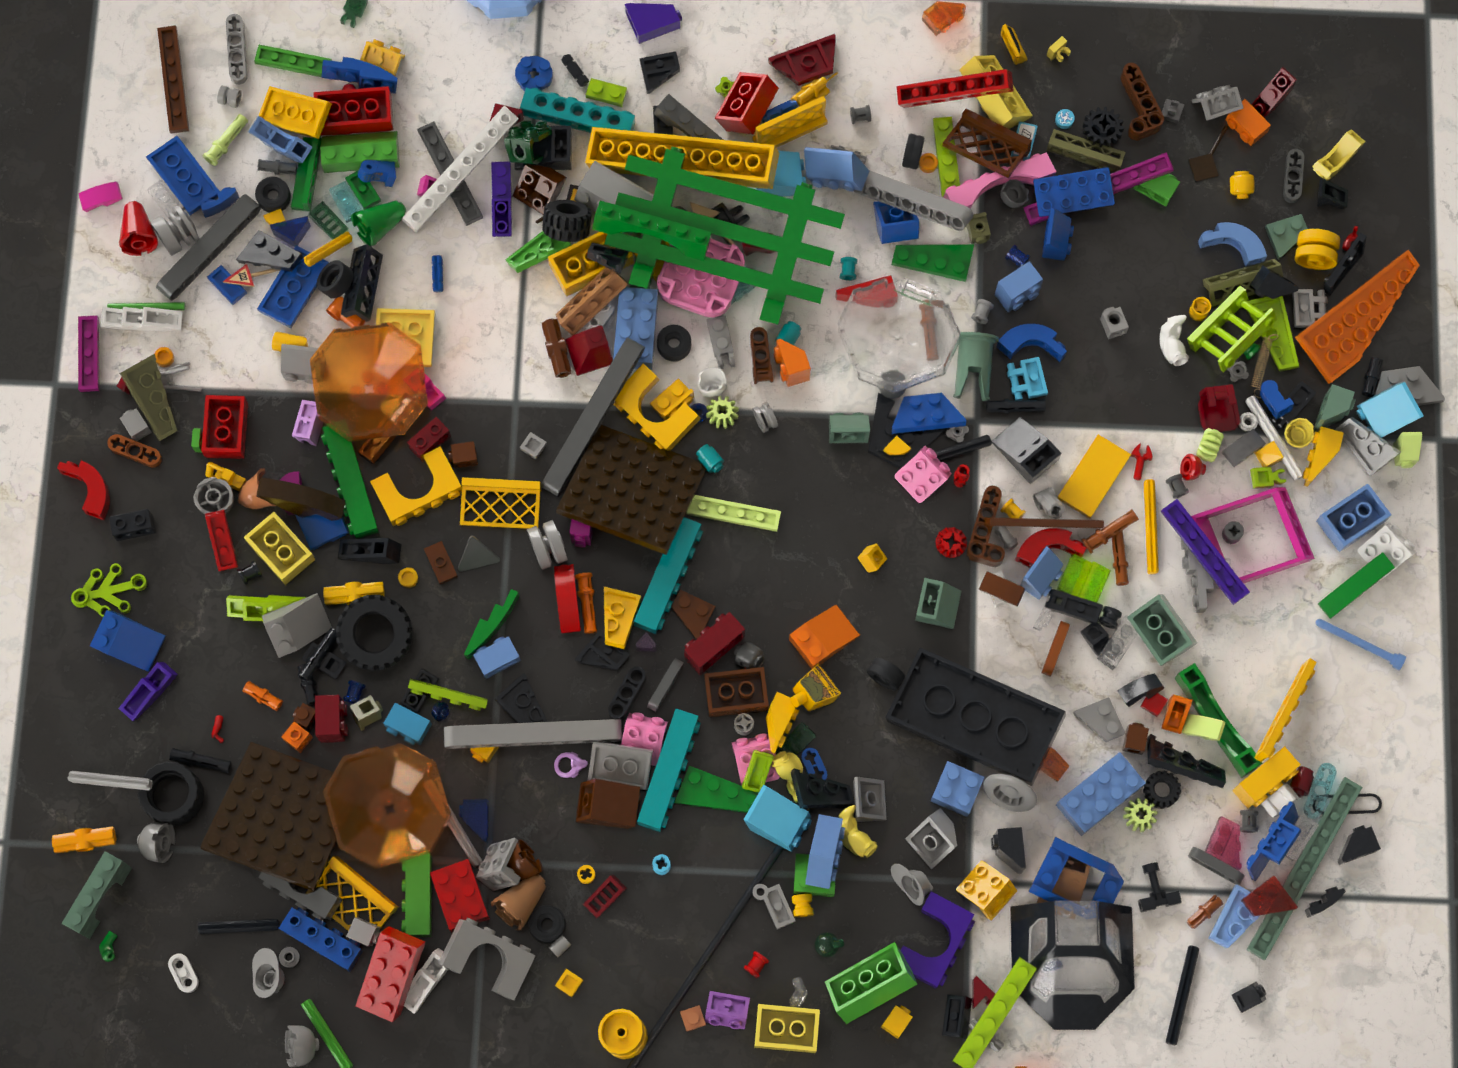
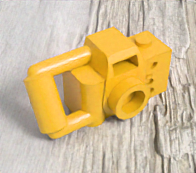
M208 462L206 465V477H216L217 479L225 480L231 488L239 492L243 484L247 482L245 478L213 462Z

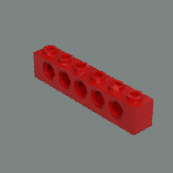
M1008 69L896 86L898 105L903 108L1014 91L1012 72Z

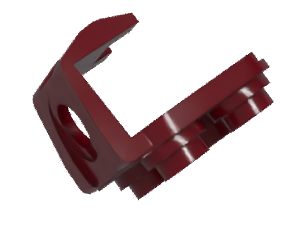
M1233 384L1202 389L1199 392L1200 401L1198 402L1202 429L1205 431L1210 428L1219 432H1227L1238 428L1240 416Z

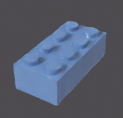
M625 287L619 293L613 360L626 338L629 337L645 346L644 352L634 369H638L644 363L652 370L658 289Z
M1119 752L1060 799L1056 806L1077 832L1083 836L1140 790L1146 782Z

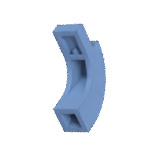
M260 116L256 118L248 131L268 147L298 163H303L312 149L311 145L299 137L283 132Z
M1217 223L1214 232L1213 230L1205 231L1198 240L1200 248L1217 244H1229L1235 247L1240 252L1245 267L1264 262L1267 258L1265 248L1258 236L1247 227L1236 223Z

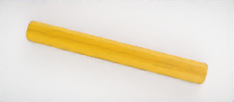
M1148 479L1144 481L1147 573L1157 574L1159 568L1155 481Z

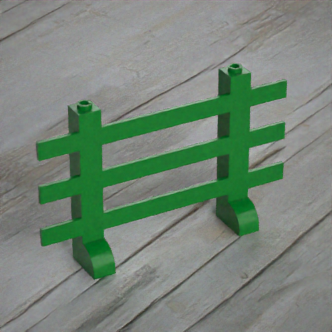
M671 146V150L666 149L662 164L628 155L625 170L657 178V185L652 201L618 192L615 205L778 252L773 273L768 274L706 256L704 261L687 257L677 248L663 245L662 239L643 234L642 239L623 233L607 234L604 245L638 254L628 284L650 289L656 263L659 259L768 289L759 320L779 325L787 295L821 303L824 289L791 280L797 257L831 266L834 251L802 243L807 220L841 229L845 214L812 205L816 191L812 189L813 185L803 182L801 186L797 185L792 200L683 170L682 167L686 154L682 153L683 149ZM679 184L788 214L783 237L674 208L672 204L677 186Z

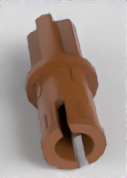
M1213 895L1209 901L1203 906L1200 905L1198 907L1199 910L1187 919V924L1192 929L1197 928L1205 919H1210L1213 912L1223 905L1222 900L1217 895Z

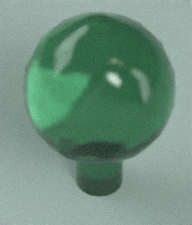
M825 932L816 938L814 943L815 950L823 957H831L837 953L839 948L844 946V941L842 939L838 940L832 933Z

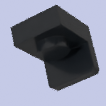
M1257 982L1232 994L1241 1013L1266 1000V991Z

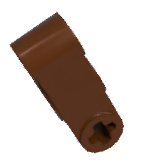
M756 327L750 333L754 384L763 381H770L772 383L773 370L770 361L767 331L762 327ZM759 334L762 335L764 339L762 341H756L753 337ZM763 353L766 358L759 360L756 358V355Z

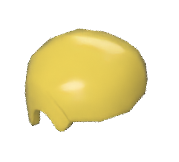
M1304 418L1291 420L1286 425L1284 431L1286 442L1296 448L1308 446L1314 438L1313 424Z

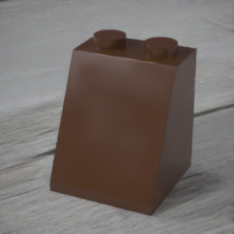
M596 778L582 782L580 784L576 822L625 829L635 827L639 817L637 808L641 801L640 787Z

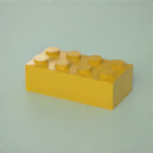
M598 232L548 256L549 266L566 297L583 289L605 268V266L587 258V252L591 243L604 245L607 233ZM630 251L624 268L634 264V255Z

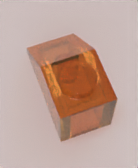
M1051 747L1040 770L1058 782L1069 765Z

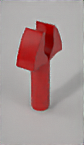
M1141 443L1131 453L1130 457H1135L1137 460L1133 477L1135 480H1141L1144 462L1146 460L1151 461L1153 458L1149 445H1147L1146 454L1143 457L1139 452Z

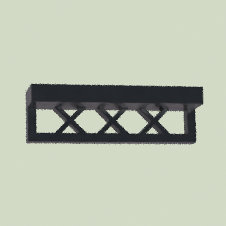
M368 244L353 249L350 268L353 271V281L345 292L341 315L346 318L356 314L366 322L371 320L383 258L381 253ZM371 255L376 258L374 265L371 260ZM368 270L370 271L372 276L371 281L368 277ZM365 286L367 287V290L369 292L368 297L366 296L364 291ZM362 302H363L364 307H365V309H366L365 312H363L362 310H360V309H361V304H362Z

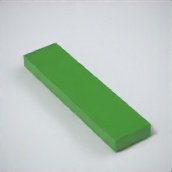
M259 44L254 62L258 65L322 77L323 60L332 61V59Z

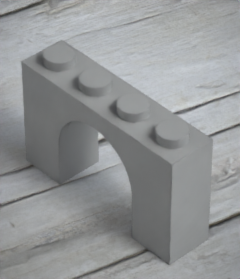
M470 918L466 920L459 919L438 965L454 973L461 974L470 953L477 946L489 943L498 949L502 957V968L491 991L509 1000H515L535 958V955L530 953L531 949L521 944L519 947L513 945V940L506 936H502V938L495 935L496 931L488 927L482 929L477 926L478 922Z

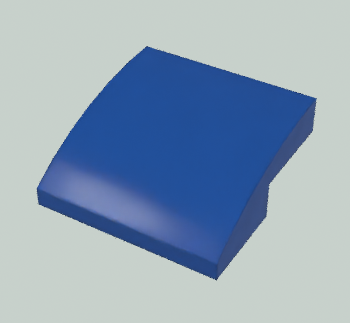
M318 514L303 518L296 515L310 550H315L329 541L334 542L349 533L343 517L342 519L331 521Z

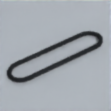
M1359 794L1358 797L1372 796L1377 798L1379 802L1378 808L1375 810L1349 811L1348 814L1376 813L1381 809L1382 801L1376 794ZM1319 795L1315 797L1312 801L1313 810L1323 815L1324 812L1316 809L1315 802L1319 798H1332L1333 795Z

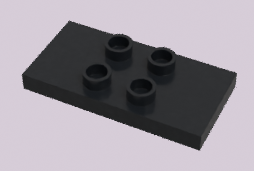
M919 648L885 718L891 724L1003 774L1014 775L1025 781L1028 785L1033 786L1065 719L1066 711L923 648Z

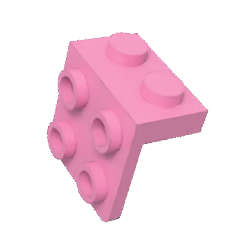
M924 446L895 474V479L918 503H922L948 480L952 473L946 463L940 462L934 450Z
M638 712L629 713L625 722L621 745L653 750L651 765L656 766L668 722L660 717L650 718Z
M765 733L758 734L754 738H739L736 742H731L741 785L754 750L773 754V756L776 755V752L775 754L771 752L769 735ZM770 767L766 782L780 778L775 767Z

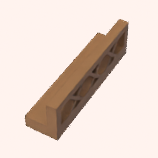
M605 267L555 314L559 324L572 336L575 335L628 285L627 281L617 272Z

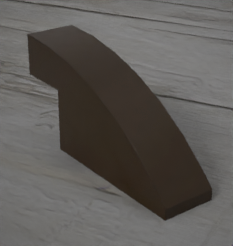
M260 478L256 497L302 518L318 514L331 521L342 519L345 500L326 492L269 478Z

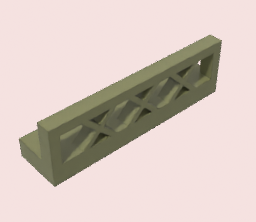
M1056 129L1053 130L1046 150L1098 168L1108 167L1109 171L1113 173L1120 170L1126 153L1105 145L1100 147L1099 143L1092 145L1093 141H1087L1084 138ZM1055 136L1062 137L1065 141L1056 139ZM1074 143H1080L1083 147L1075 145ZM1092 149H1099L1101 153L1093 151ZM1114 154L1120 156V158H1114L1109 155Z
M1271 259L1203 279V285L1209 291L1211 306L1222 304L1229 297L1228 295L1232 294L1231 291L1235 285H1242L1247 290V296L1256 294L1254 293L1255 288L1252 289L1249 286L1261 267L1264 265L1283 276L1282 265L1276 259ZM1215 291H1225L1222 298L1215 300Z

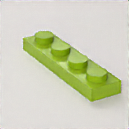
M411 678L408 685L412 693L423 695V692L429 693L431 698L442 700L444 697L450 699L452 704H470L469 708L479 711L481 708L486 709L488 702L487 699Z

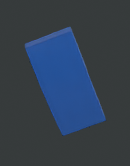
M236 187L224 188L217 192L219 199H210L200 204L205 218L218 214L239 199Z

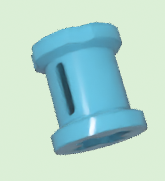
M663 854L654 857L652 865L655 873L658 875L667 874L671 868L669 858ZM664 860L666 867L658 869V864L656 863H661Z

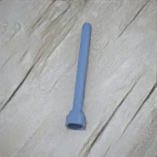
M1317 619L1315 622L1318 627L1390 661L1389 664L1399 671L1406 660V656L1400 653H1394L1393 655L1322 619Z

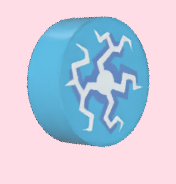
M1068 109L1060 110L1055 118L1056 125L1061 129L1070 128L1075 120L1073 112Z

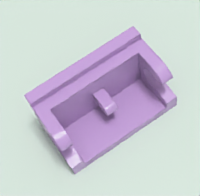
M302 400L292 437H295L301 443L307 441L309 444L317 446L327 409L320 402Z

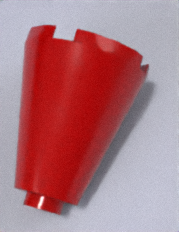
M131 201L124 206L119 246L122 248V252L132 256H141V252L146 251L149 254L158 246L157 236L143 205L137 201Z

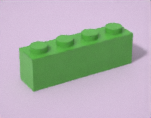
M430 853L406 854V859H402V871H406L405 879H402V892H405V900H402V912H405V920H402V932L413 937H432V878L430 872H432V855Z

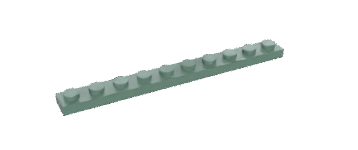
M1346 777L1342 779L1247 947V951L1262 960H1266L1363 787Z

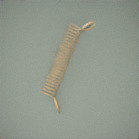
M1268 337V340H1267V342H1266V344H1265V346H1264V348H1263L1264 350H1262L1263 352H1259V353H1262V354H1259V355H1261V356H1258V357H1260V358H1258L1259 360H1257V361H1259V362H1257L1258 364H1256V365H1257L1256 368H1255L1256 370H1258L1257 368H1259L1258 366H1259V364H1260V362H1261V360H1262L1261 358H1263L1262 356H1266V355H1263V354H1267V353H1264V352H1267V351H1265V350H1268V349H1266V348H1269V352H1270V350H1271L1270 348H1271V346H1272V342H1273V340H1276L1277 338H1275V339H1270V338ZM1261 363V369L1259 370L1265 371L1266 364ZM1258 371L1259 373H1257L1258 375H1256V376H1257V377H1255L1256 379H1252V380H1255V381H1252V382H1254V383H1251V384H1253V385H1251V386L1255 387L1254 385H1258V384H1255V383H1259V382H1256V381H1260V380H1257V379H1260V378H1258V377H1261V376H1259V375H1262V379H1263V377H1264L1263 375H1264L1265 372H1260V371Z

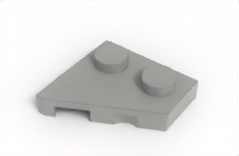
M1109 697L1073 712L1074 716L1086 723L1087 727L1095 731L1105 742L1125 734Z

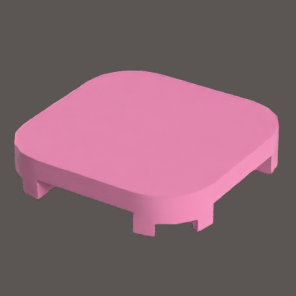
M710 238L706 257L745 267L744 256L738 246L734 244L730 246ZM666 261L657 278L658 293L664 301L711 318L721 316L728 310L739 285V281Z

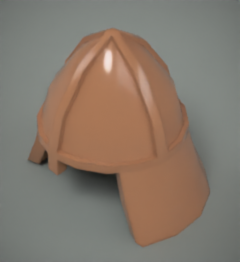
M265 468L260 469L251 479L243 484L239 492L238 502L244 507L261 509L276 506L256 497L259 480L265 474Z

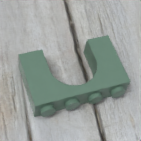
M104 852L62 924L90 939L100 923L95 918V914L102 898L113 884L118 883L122 886L132 867L115 856Z

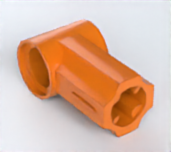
M341 296L335 298L326 309L327 313L337 321L341 320L356 332L364 326L365 320L356 314L347 318L341 315L344 298Z

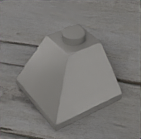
M941 808L928 816L905 838L930 869H933L957 847L954 823Z

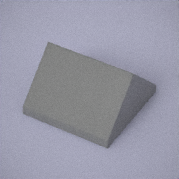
M854 777L853 791L856 821L887 820L884 780Z

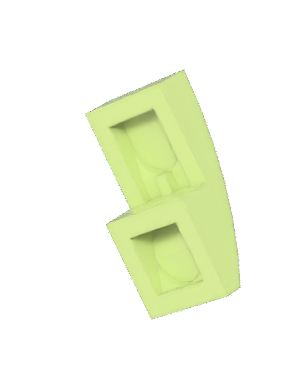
M1188 714L1182 733L1189 736H1199L1206 740L1220 741L1226 722L1210 717Z

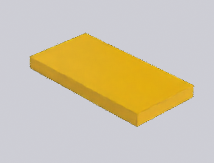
M269 86L259 116L279 129L319 139L332 103Z
M1098 434L1057 498L1090 519L1131 454Z

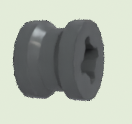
M1236 521L1229 522L1222 531L1224 541L1229 544L1237 543L1244 534L1243 526Z

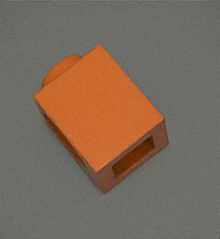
M293 722L282 735V739L299 753L303 751L313 738L309 732L296 722Z

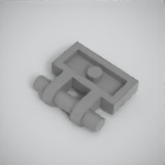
M1298 289L1297 292L1292 293L1294 328H1307L1326 313L1328 300L1325 297V290H1318L1317 296H1313V289ZM1314 304L1318 305L1319 313H1314Z

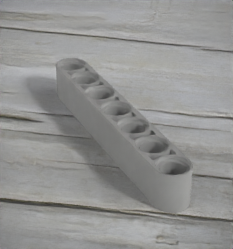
M870 170L862 191L854 190L855 193L957 231H962L973 218V212L967 206Z

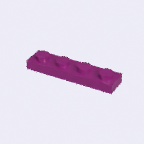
M97 315L78 316V390L80 392L99 391V317Z

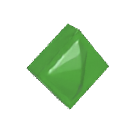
M201 428L193 429L191 443L193 450L202 453L203 432Z

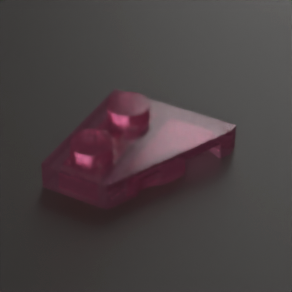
M1223 816L1219 817L1205 849L1206 853L1236 870H1241L1242 867L1239 859V851H1241V843L1239 841L1240 825Z

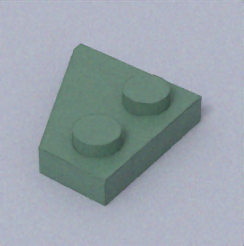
M1302 214L1265 226L1278 260L1296 245L1299 232L1308 229Z

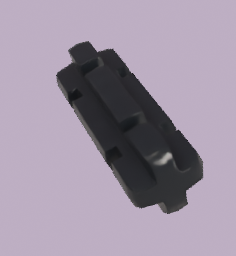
M570 54L564 55L561 59L564 66H567L566 68L573 78L577 79L576 82L580 87L586 86L589 82L587 76L583 75L584 72L576 61L573 62L574 59Z

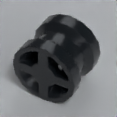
M1104 606L1102 610L1103 615L1099 618L1098 622L1105 627L1116 629L1118 626L1117 620L1121 618L1122 612L1113 607Z

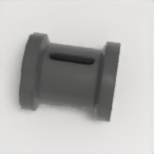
M869 105L856 109L850 107L852 124L865 120L871 122Z
M1182 474L1174 475L1166 480V484H1169L1173 492L1172 496L1174 499L1189 493L1188 488L1185 487L1181 479L1183 477Z
M1241 810L1242 827L1240 832H1258L1256 827L1258 811Z

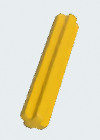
M349 232L341 234L305 256L304 263L311 267L352 242V235Z

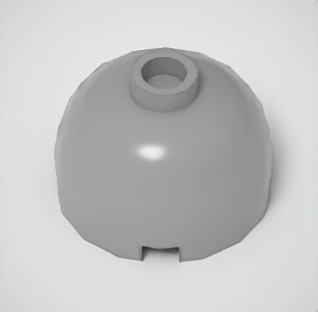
M211 477L204 479L197 485L193 498L196 507L201 513L206 514L225 510V513H228L234 502V494L232 488L225 480Z
M153 822L146 825L138 835L137 844L139 850L147 860L165 863L173 853V851H169L171 843L175 845V831L172 825L163 822Z
M301 1025L287 1026L289 1030H286L285 1053L290 1055V1059H286L289 1067L304 1066L314 1058L315 1051L319 1050V1040L314 1037L313 1032L309 1028Z

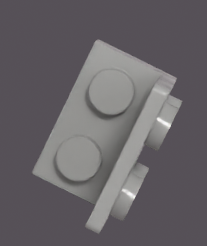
M1230 85L1220 86L1211 91L1196 94L1197 98L1191 100L1192 103L1201 102L1206 120L1243 109L1238 87H1231Z
M516 838L491 844L486 851L487 854L484 861L479 865L476 878L492 891L518 885L520 877L514 873L513 869L507 867L508 861L518 842Z

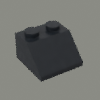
M1022 827L997 829L993 838H991V849L995 850V855L1017 874H1021L1026 868Z

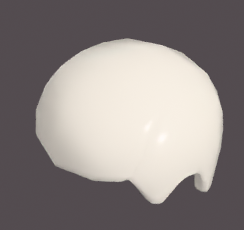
M707 368L699 374L698 388L702 395L713 398L720 396L726 390V375L720 368Z

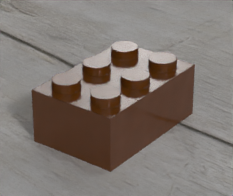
M764 667L704 674L709 717L768 711L769 704Z

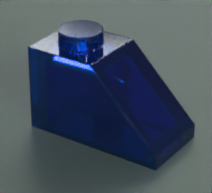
M463 799V805L459 806V817H463L464 823L484 843H488V800Z

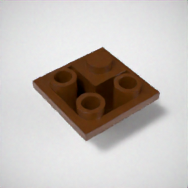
M526 164L512 197L544 214L545 205L556 200L567 177L549 167Z

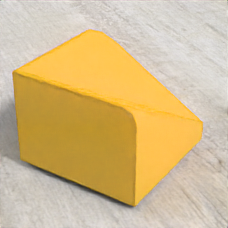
M1274 441L1254 453L1262 467H1271L1283 459V455Z
M877 543L867 546L857 557L868 573L877 571L887 560V557Z

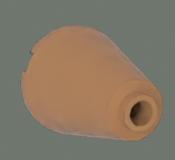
M538 874L524 879L518 885H514L491 902V906H496L497 910L495 913L510 927L516 925L518 926L516 930H522L546 889L545 880Z

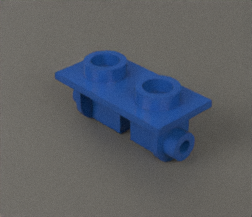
M789 100L767 110L761 121L765 123L798 107L796 100Z

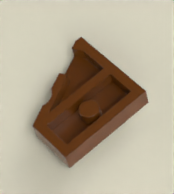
M680 590L671 608L679 616L686 628L690 630L694 638L698 639L701 636L700 632L706 628L716 606Z

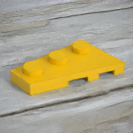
M604 587L605 645L625 649L642 600L641 595Z

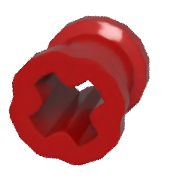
M754 951L753 958L743 969L754 977L759 978L760 971L765 964L769 963V960Z

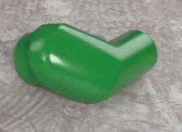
M108 931L99 945L101 957L107 962L115 958L112 944L117 935L111 931Z

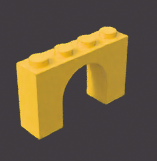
M643 363L626 381L613 405L621 412L624 409L629 414L627 418L634 425L638 422L642 426L640 430L648 438L652 436L656 439L654 444L658 448L671 451L701 418L684 402L669 419L663 422H651L645 419L641 410L643 398L660 379Z
M441 446L423 455L434 478L431 490L424 497L419 499L403 497L397 491L388 473L370 481L392 526L403 525L408 521L407 519L413 516L419 517L425 513V510L431 507L437 508L443 504V501L449 498L452 500L460 496L462 487Z

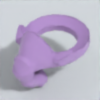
M565 752L556 758L554 768L556 773L563 778H575L579 775V771L588 765V762L579 758L578 754L574 752ZM565 757L571 759L572 769L567 773H563L559 769V762Z

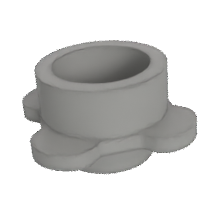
M1243 361L1236 362L1227 369L1231 375L1230 380L1236 382L1238 379H1247L1249 376Z
M968 426L953 427L946 431V435L952 440L961 443L964 440V435L969 432Z

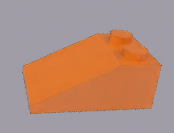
M834 605L789 635V641L810 668L813 669L817 664H823L857 639L860 634L839 607Z

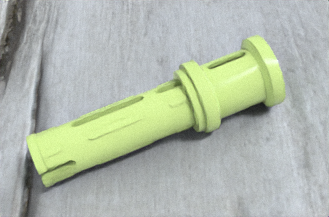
M238 114L219 140L214 141L210 150L202 155L203 158L211 165L216 166L218 164L217 161L223 154L228 152L227 147L248 123V120L243 115Z

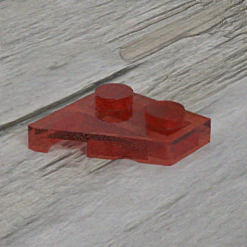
M1271 876L1241 899L1252 916L1298 908L1275 876Z

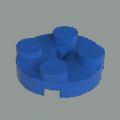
M525 56L515 69V78L518 85L524 91L526 88H538L542 91L550 86L553 72L548 60L539 56ZM537 71L539 76L536 75L535 78H531L529 73Z

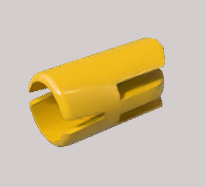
M275 332L273 335L272 350L281 352L282 344L308 347L306 337L282 332Z

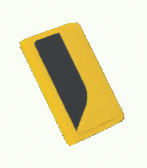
M1004 24L1001 36L1014 64L1017 65L1027 61L1026 54L1014 29Z

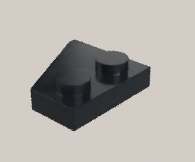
M591 243L587 252V258L621 274L629 255V251L597 243Z

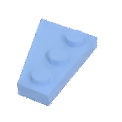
M1234 885L1208 939L1224 948H1229L1272 904L1243 887Z

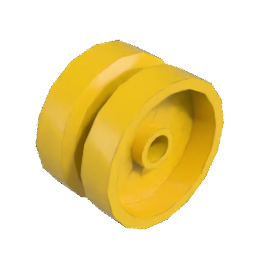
M1306 229L1299 232L1297 238L1298 248L1296 249L1294 259L1298 265L1314 270H1327L1336 267L1338 261V253L1336 251L1340 247V237L1337 234L1323 229Z
M617 1009L606 1014L601 1020L598 1029L599 1040L602 1046L614 1057L620 1059H629L640 1054L646 1046L648 1039L647 1029L642 1020L632 1011L626 1009Z

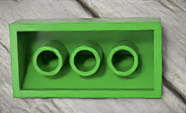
M397 131L322 137L320 151L321 165L324 173L358 171L361 163L365 160L395 162V168L400 167Z
M894 942L826 980L825 984L836 1013L848 1024L917 985V982L905 957Z

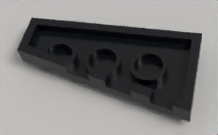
M1149 734L1147 738L1148 764L1171 771L1174 774H1180L1193 780L1208 783L1211 786L1224 787L1226 783L1224 769L1203 759L1198 761L1191 753L1185 750L1183 753L1172 748L1173 744L1167 741L1163 744L1155 740L1156 736Z

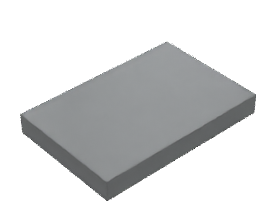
M593 741L588 780L596 778L637 786L642 790H647L653 750Z

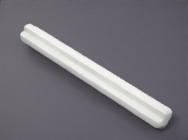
M1254 395L1248 397L1245 401L1247 406L1257 417L1258 423L1270 443L1274 441L1283 455L1282 462L1293 480L1300 479L1303 476V472Z

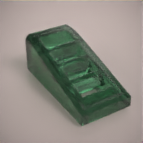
M323 201L308 213L310 219L332 240L349 230ZM323 210L325 213L318 218L317 215ZM329 216L330 219L323 223L322 220ZM332 221H334L335 224L330 229H328L327 226ZM340 226L341 229L334 235L332 231Z

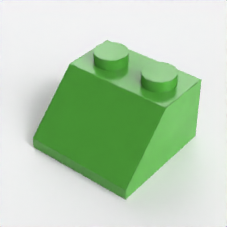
M796 854L793 894L834 897L835 881H831L830 889L805 885L809 854Z

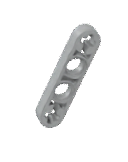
M231 14L226 19L229 75L233 83L240 85L247 80L244 23L240 15ZM235 20L237 21V24H236V29H237V31H234V28H233V25H232V24H233V21H235ZM240 37L241 41L235 45L231 43L232 38ZM235 54L242 55V59L238 62L233 61L232 57ZM236 67H239L241 73L240 78H236L235 76L237 75Z

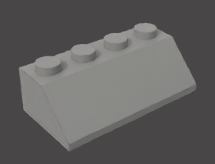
M594 161L581 181L574 200L596 212L600 200L615 204L618 192L652 201L654 195ZM630 232V233L634 234V235L637 236V237H639V236L642 234V233Z

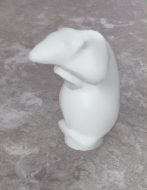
M1186 315L1170 317L1161 326L1160 348L1166 360L1170 364L1173 363L1174 366L1183 365L1189 359L1184 344L1179 340L1182 324L1187 318Z

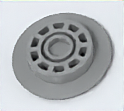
M993 774L984 780L983 788L986 795L991 801L1004 809L1024 812L1031 810L1037 803V797L1032 788L1025 781L1014 775Z

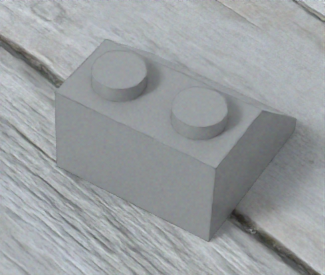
M289 344L281 345V373L283 378L292 382L305 380L309 384L322 383L325 358L320 348Z

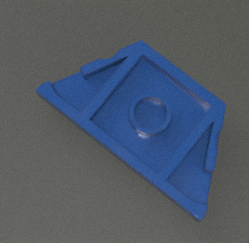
M943 393L905 396L893 423L892 434L966 426V419Z

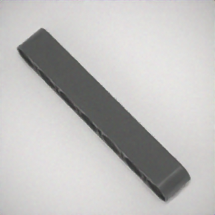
M247 194L242 195L158 281L156 288L169 300L176 299L258 215L261 206Z

